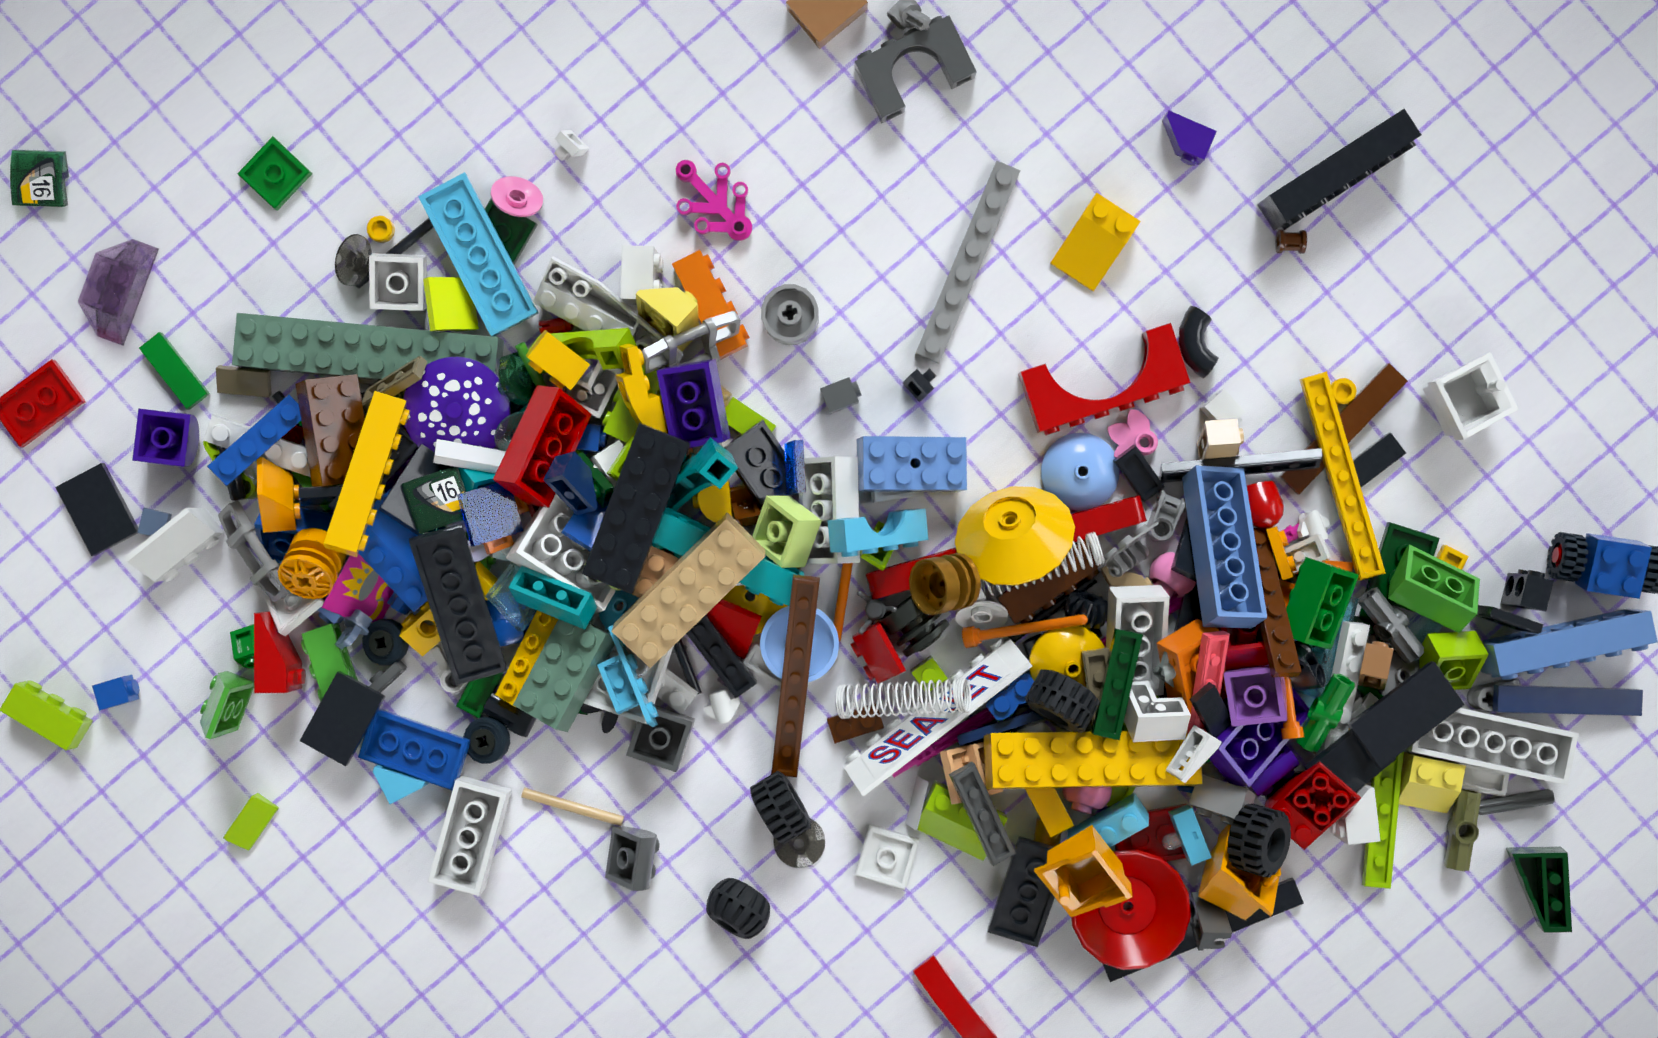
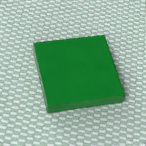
M272 136L237 174L270 206L278 211L313 173Z

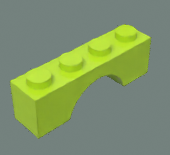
M629 328L551 334L581 358L599 360L603 370L624 368L619 346L625 344L637 346Z

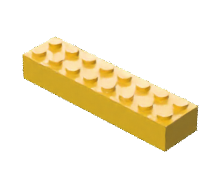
M1122 731L1120 740L1093 735L1091 732L990 733L984 735L986 789L1192 786L1202 784V770L1200 767L1186 783L1182 782L1167 772L1166 768L1184 740L1133 742L1129 731ZM1181 766L1179 770L1182 771L1184 766Z

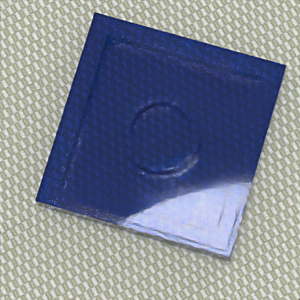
M494 483L457 494L471 546H477L524 531L514 494L500 484Z

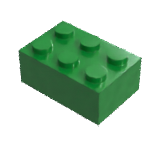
M1305 557L1304 562L1299 567V576L1289 594V602L1286 608L1293 639L1331 650L1359 574Z

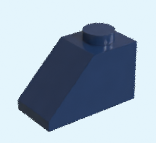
M575 451L555 456L543 481L575 515L596 511L598 506L592 472L589 466Z

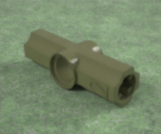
M1461 789V793L1454 802L1452 818L1447 823L1449 837L1444 866L1464 872L1469 871L1473 844L1479 836L1477 819L1482 795L1480 792ZM1466 824V832L1459 835V828Z

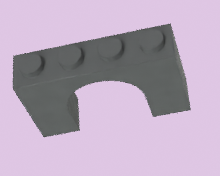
M950 15L944 18L937 16L931 19L928 30L923 29L920 31L917 28H912L904 34L905 37L897 41L890 39L881 44L880 49L874 52L868 50L857 56L858 60L855 61L854 68L881 124L905 112L906 106L892 77V69L895 63L905 54L923 52L932 56L939 63L951 90L975 78L977 71Z

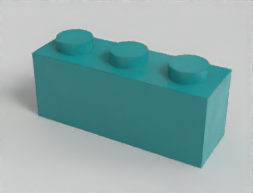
M522 565L508 587L516 602L584 630L597 609L592 593Z

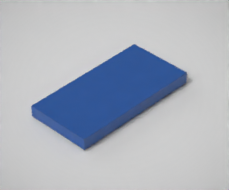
M379 708L365 733L358 758L453 791L455 780L460 777L470 739Z

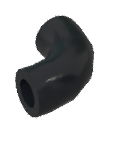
M1190 306L1179 327L1178 346L1185 363L1198 376L1204 379L1219 359L1207 348L1204 341L1205 331L1212 319L1201 309Z

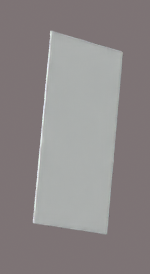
M918 776L916 777L906 824L916 831L929 783Z

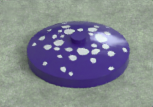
M446 357L435 360L426 365L421 380L406 388L403 400H406L405 409L410 410L405 425L407 433L412 441L417 444V447L423 444L434 453L437 439L494 449L508 429L511 406L507 390L493 370L476 360L465 357Z

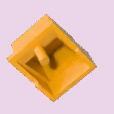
M1228 824L1219 833L1217 844L1210 851L1212 858L1207 859L1205 862L1198 897L1244 920L1248 919L1259 908L1271 917L1273 915L1279 877L1281 876V868L1278 869L1275 875L1269 878L1234 868L1229 861V853L1227 852L1228 836L1231 825Z
M1093 825L1048 850L1047 863L1034 868V872L1070 917L1102 906L1109 907L1133 897L1131 882L1124 874L1121 861Z

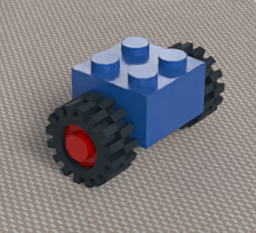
M1558 532L1554 536L1555 539H1552V546H1549L1548 549L1550 555H1547V560H1549L1547 563V568H1549L1548 574L1551 578L1575 581L1576 585L1586 591L1640 599L1641 592L1658 594V546L1647 545L1637 540L1586 533V537H1583V535Z

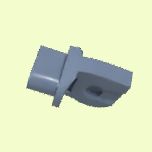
M355 609L350 617L344 618V624L347 628L343 631L335 645L343 649L344 647H349L359 634L368 635L369 630L367 628L371 624L372 619L359 609Z

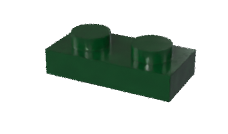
M583 452L579 453L578 455L591 469L596 500L604 508L609 504L614 486L598 468L593 467L594 464Z

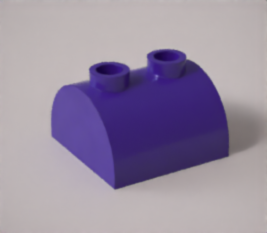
M138 408L132 461L189 467L196 457L199 445V424L197 418L191 414Z
M1284 745L1254 783L1247 788L1256 797L1270 794L1274 789L1273 785L1279 780H1286L1294 775V769L1300 765L1293 752Z

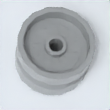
M784 284L774 288L765 297L761 307V319L767 333L775 341L784 345H798L807 341L815 333L819 323V308L814 296L806 288L796 284ZM792 311L795 313L793 320H788L786 317L787 312Z

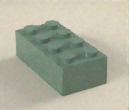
M558 619L513 705L555 730L568 732L600 673L597 664L607 660L615 645L611 634L591 623H588L584 630Z

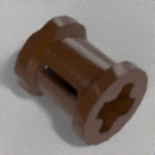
M1278 230L1275 239L1277 253H1282L1283 251H1298L1299 254L1305 253L1307 248L1306 230H1300L1299 233Z

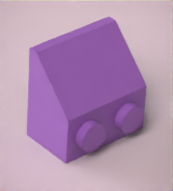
M1269 665L1229 669L1224 672L1232 726L1287 721L1284 677H1272Z

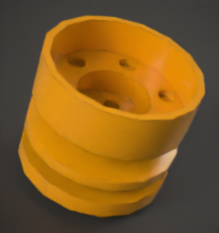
M308 528L302 529L295 534L277 571L280 582L291 593L308 599L324 598L330 594L347 554L324 547L327 531Z

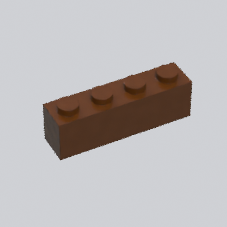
M1084 539L1083 542L1087 549L1086 540ZM1076 542L1075 545L1079 552L1078 543ZM1080 542L1085 570L1082 569L1072 545L1077 572H1074L1068 555H1066L1068 575L1065 573L1062 564H1060V577L1057 576L1053 569L1051 571L1052 579H1049L1046 574L1043 582L1037 579L1035 584L1032 581L1027 582V587L1024 584L1019 585V589H1016L1015 585H1013L1010 592L1006 590L997 596L996 599L1007 609L1008 616L1014 624L1029 622L1035 617L1033 613L1039 608H1042L1043 611L1056 603L1054 598L1061 593H1064L1065 596L1078 588L1076 583L1085 578L1088 581L1099 574V566L1096 565L1091 547L1093 567L1090 566Z

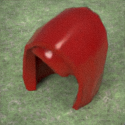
M1264 481L1247 485L1253 527L1272 528L1279 523L1284 512L1283 500L1275 482Z

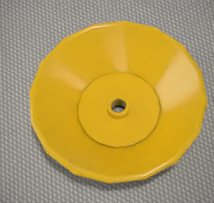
M1011 486L991 492L971 505L958 523L954 543L957 553L965 554L972 559L978 569L981 580L994 585H1021L1041 579L1062 563L1072 548L1075 525L1069 508L1055 494L1036 487Z

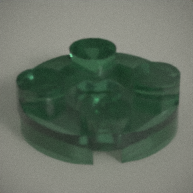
M518 352L501 357L498 370L500 381L498 383V390L500 394L507 396L515 404H528L536 386Z

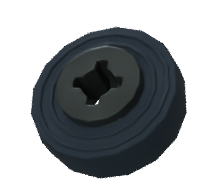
M379 619L369 625L367 628L369 630L368 635H363L362 647L366 656L372 662L378 665H392L395 662L401 661L407 654L409 644L399 636L403 628L401 623L393 619Z
M481 717L472 721L465 729L463 737L470 739L467 754L474 761L481 764H491L502 759L508 752L510 734L506 726L491 717Z

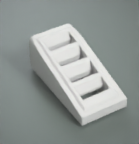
M1194 725L1166 768V771L1186 783L1212 756L1222 742ZM1184 766V769L1180 771L1179 768Z

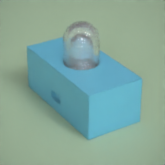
M1187 804L1168 811L1175 832L1163 837V847L1167 850L1182 847L1185 857L1191 865L1212 858L1193 808Z

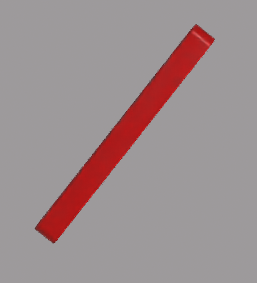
M1140 495L1071 514L1075 525L1073 541L1077 542L1078 536L1084 540L1085 535L1091 532H1095L1098 536L1147 521ZM956 547L889 566L883 571L879 569L866 573L865 576L872 599L910 590L909 577L911 569L916 562L922 559L957 553Z

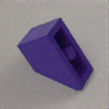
M1168 110L1162 122L1175 155L1181 157L1180 160L1185 164L1195 166V164L1200 165L1205 160L1217 131Z

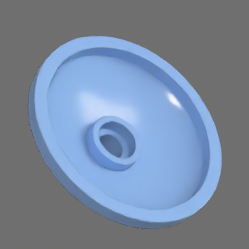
M1073 433L1058 439L1049 447L1042 460L1041 479L1045 490L1055 494L1070 510L1084 511L1100 506L1111 497L1118 484L1119 469L1113 462L1116 458L1114 457V451L1104 440L1088 433ZM1084 466L1087 469L1085 476L1078 474L1079 467Z
M790 606L778 610L768 619L760 638V650L763 660L769 670L780 679H782ZM816 609L808 682L822 677L829 671L836 660L839 650L837 630L831 619L819 609Z

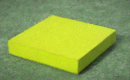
M427 277L423 279L430 331H474L479 329L476 307L460 277Z

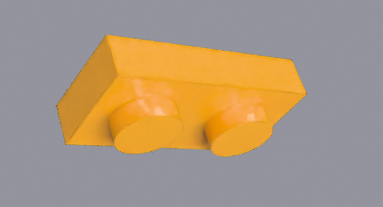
M1277 526L1266 529L1282 580L1294 577L1293 572L1297 571L1293 556L1287 557L1284 546L1289 545L1285 531H1279Z

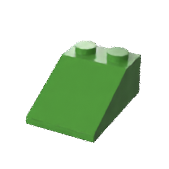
M229 671L220 672L213 677L210 683L211 694L209 699L204 701L200 710V714H202L200 724L205 738L211 740L239 729L254 689L253 680Z

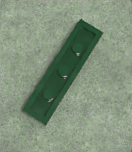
M1114 629L1099 696L1100 704L1096 710L1091 732L1093 735L1120 740L1143 634Z

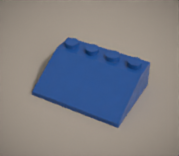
M389 490L382 496L381 501L377 500L374 504L373 509L377 510L373 526L367 525L365 535L369 536L365 550H359L358 554L406 605L415 612L428 601L409 544V538L418 535L378 510L390 492ZM442 514L430 532L446 528L448 521Z

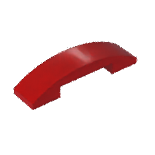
M934 955L913 970L930 997L962 1038H997L996 1034L982 1016L980 1017Z

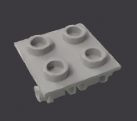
M1156 522L1149 528L1144 524L1133 533L1134 538L1130 535L1126 536L1117 543L1119 549L1114 547L1103 556L1106 561L1098 568L1101 569L1106 565L1111 576L1120 577L1141 561L1147 559L1149 549L1143 546L1140 540L1159 523Z

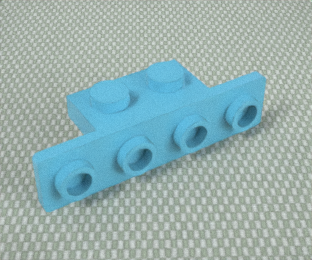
M612 625L608 629L619 655L597 664L615 711L617 714H621L640 705L647 724L654 727L657 725L655 717H658V712L653 702H648L645 693L648 692V688L642 677L638 678L635 670L639 668L634 655L628 653L626 645L611 632Z

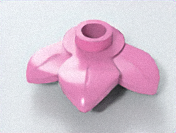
M1130 409L1127 423H1116L1107 429L1112 441L1119 445L1114 452V457H1118L1132 445H1136L1143 456L1152 454L1158 446L1157 436L1150 431L1149 419L1140 411ZM1141 438H1146L1149 441L1146 448L1140 445Z

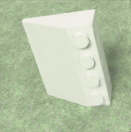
M555 494L549 508L541 506L538 508L518 536L506 558L519 567L521 565L592 593L597 605V609L593 614L595 615L606 609L616 590L612 589L608 584L582 574L590 551L561 533L574 512Z

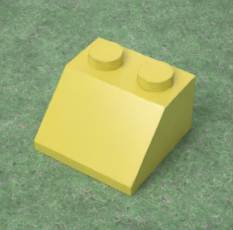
M1404 752L1399 804L1448 813L1461 793L1466 766L1455 761Z

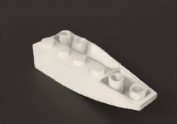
M555 257L551 258L533 300L534 304L585 331L629 328L638 349L641 351L664 337L600 281ZM678 348L676 355L677 365H679L684 354Z

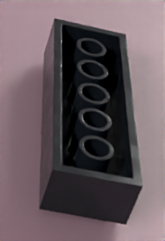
M1404 108L1273 192L1257 204V206L1274 231L1279 227L1286 230L1304 218L1302 213L1305 216L1311 214L1342 194L1349 187L1351 188L1371 175V173L1373 174L1416 146L1414 140L1422 134Z

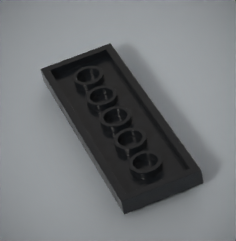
M639 423L582 572L583 575L627 593H634L691 442Z
M463 524L409 538V544L455 686L507 671L505 659Z

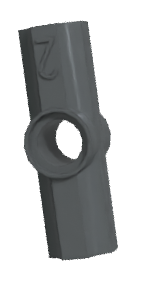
M1377 587L1371 588L1358 598L1359 605L1375 624L1373 627L1375 634L1382 641L1390 643L1405 663H1411L1423 655L1424 647L1408 628L1409 619L1399 609L1393 608Z

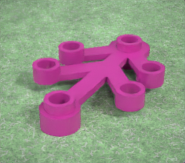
M680 161L676 166V175L679 180L685 183L690 182L709 203L691 202L686 198H682L676 205L678 212L681 215H689L690 213L720 214L726 222H709L706 218L700 217L694 223L695 230L699 234H706L708 232L728 233L736 241L747 239L752 233V223L745 216V201L748 195L747 185L744 182H737L733 185L732 191L736 197L735 214H733L727 207L728 178L731 174L730 167L726 163L716 165V195L697 175L696 166L692 161ZM689 166L691 170L688 174L681 173L682 167ZM721 167H725L728 170L724 176L718 174V170ZM739 186L745 188V192L742 195L736 193V188ZM682 203L689 204V209L687 211L680 210V205ZM700 222L707 223L705 230L698 229L697 226ZM737 223L744 225V229L740 232L734 229Z

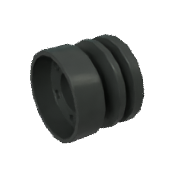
M912 596L896 606V612H889L879 621L889 635L901 630L903 635L896 642L898 647L908 641L911 643L902 651L906 657L929 647L940 638L943 631L950 625L946 619L934 624V621L941 614H925L918 609Z

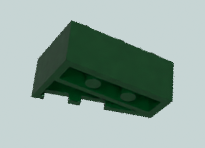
M1561 846L1506 848L1538 927L1544 933L1572 932L1568 852Z

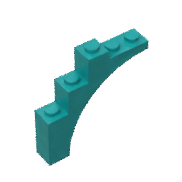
M711 437L696 455L690 452L685 458L667 507L677 511L684 503L703 489L710 486H717L721 489L738 469L732 454Z

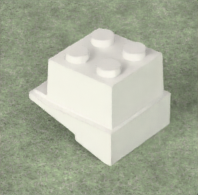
M1491 352L1427 383L1428 386L1423 388L1445 435L1453 436L1455 440L1466 439L1519 410Z

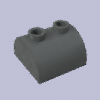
M612 826L605 878L632 891L649 889L650 880L654 878L656 873L653 860L654 853L658 852L660 846L657 835L643 829Z

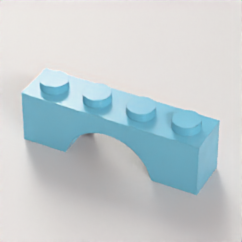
M926 509L891 511L888 513L884 527L878 533L871 529L865 517L827 520L830 552H841L842 557L858 556L857 551L862 550V554L878 553L879 547H883V551L899 549L898 544H903V548L918 546V541L929 540Z

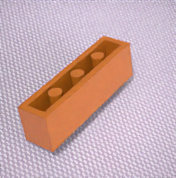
M698 250L672 263L685 291L690 292L698 301V317L701 323L705 319L731 311L737 313L732 301L726 303L722 293L726 292V289L720 277L714 279L710 271L715 267L708 254L703 256L701 251ZM743 324L740 325L737 335L716 343L720 360L748 347L745 340L750 337ZM728 325L717 328V330L727 327Z

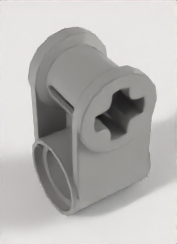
M1160 490L1154 502L1147 526L1149 528L1156 522H1160L1165 526L1166 530L1162 537L1156 535L1154 529L1147 534L1151 540L1163 541L1173 535L1177 522L1185 508V499H1177L1167 495L1166 491Z
M1519 678L1497 680L1493 683L1474 686L1467 693V701L1475 709L1493 711L1494 685H1520Z

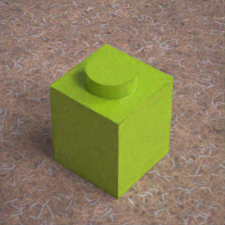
M931 655L910 670L919 684L921 681L926 683L927 693L930 680L934 682L936 688L938 680H941L943 683L948 679Z

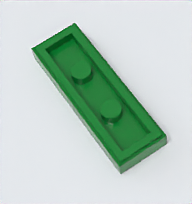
M158 332L139 347L186 409H192L210 394L163 333Z

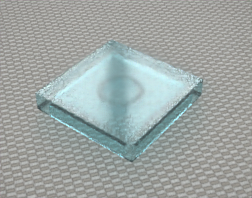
M511 562L485 597L517 631L523 632L537 610L520 604L513 598L508 587L520 567Z

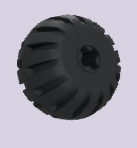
M726 878L717 883L710 891L706 911L708 916L723 929L737 937L751 939L758 935L767 925L770 917V904L760 892L738 879Z

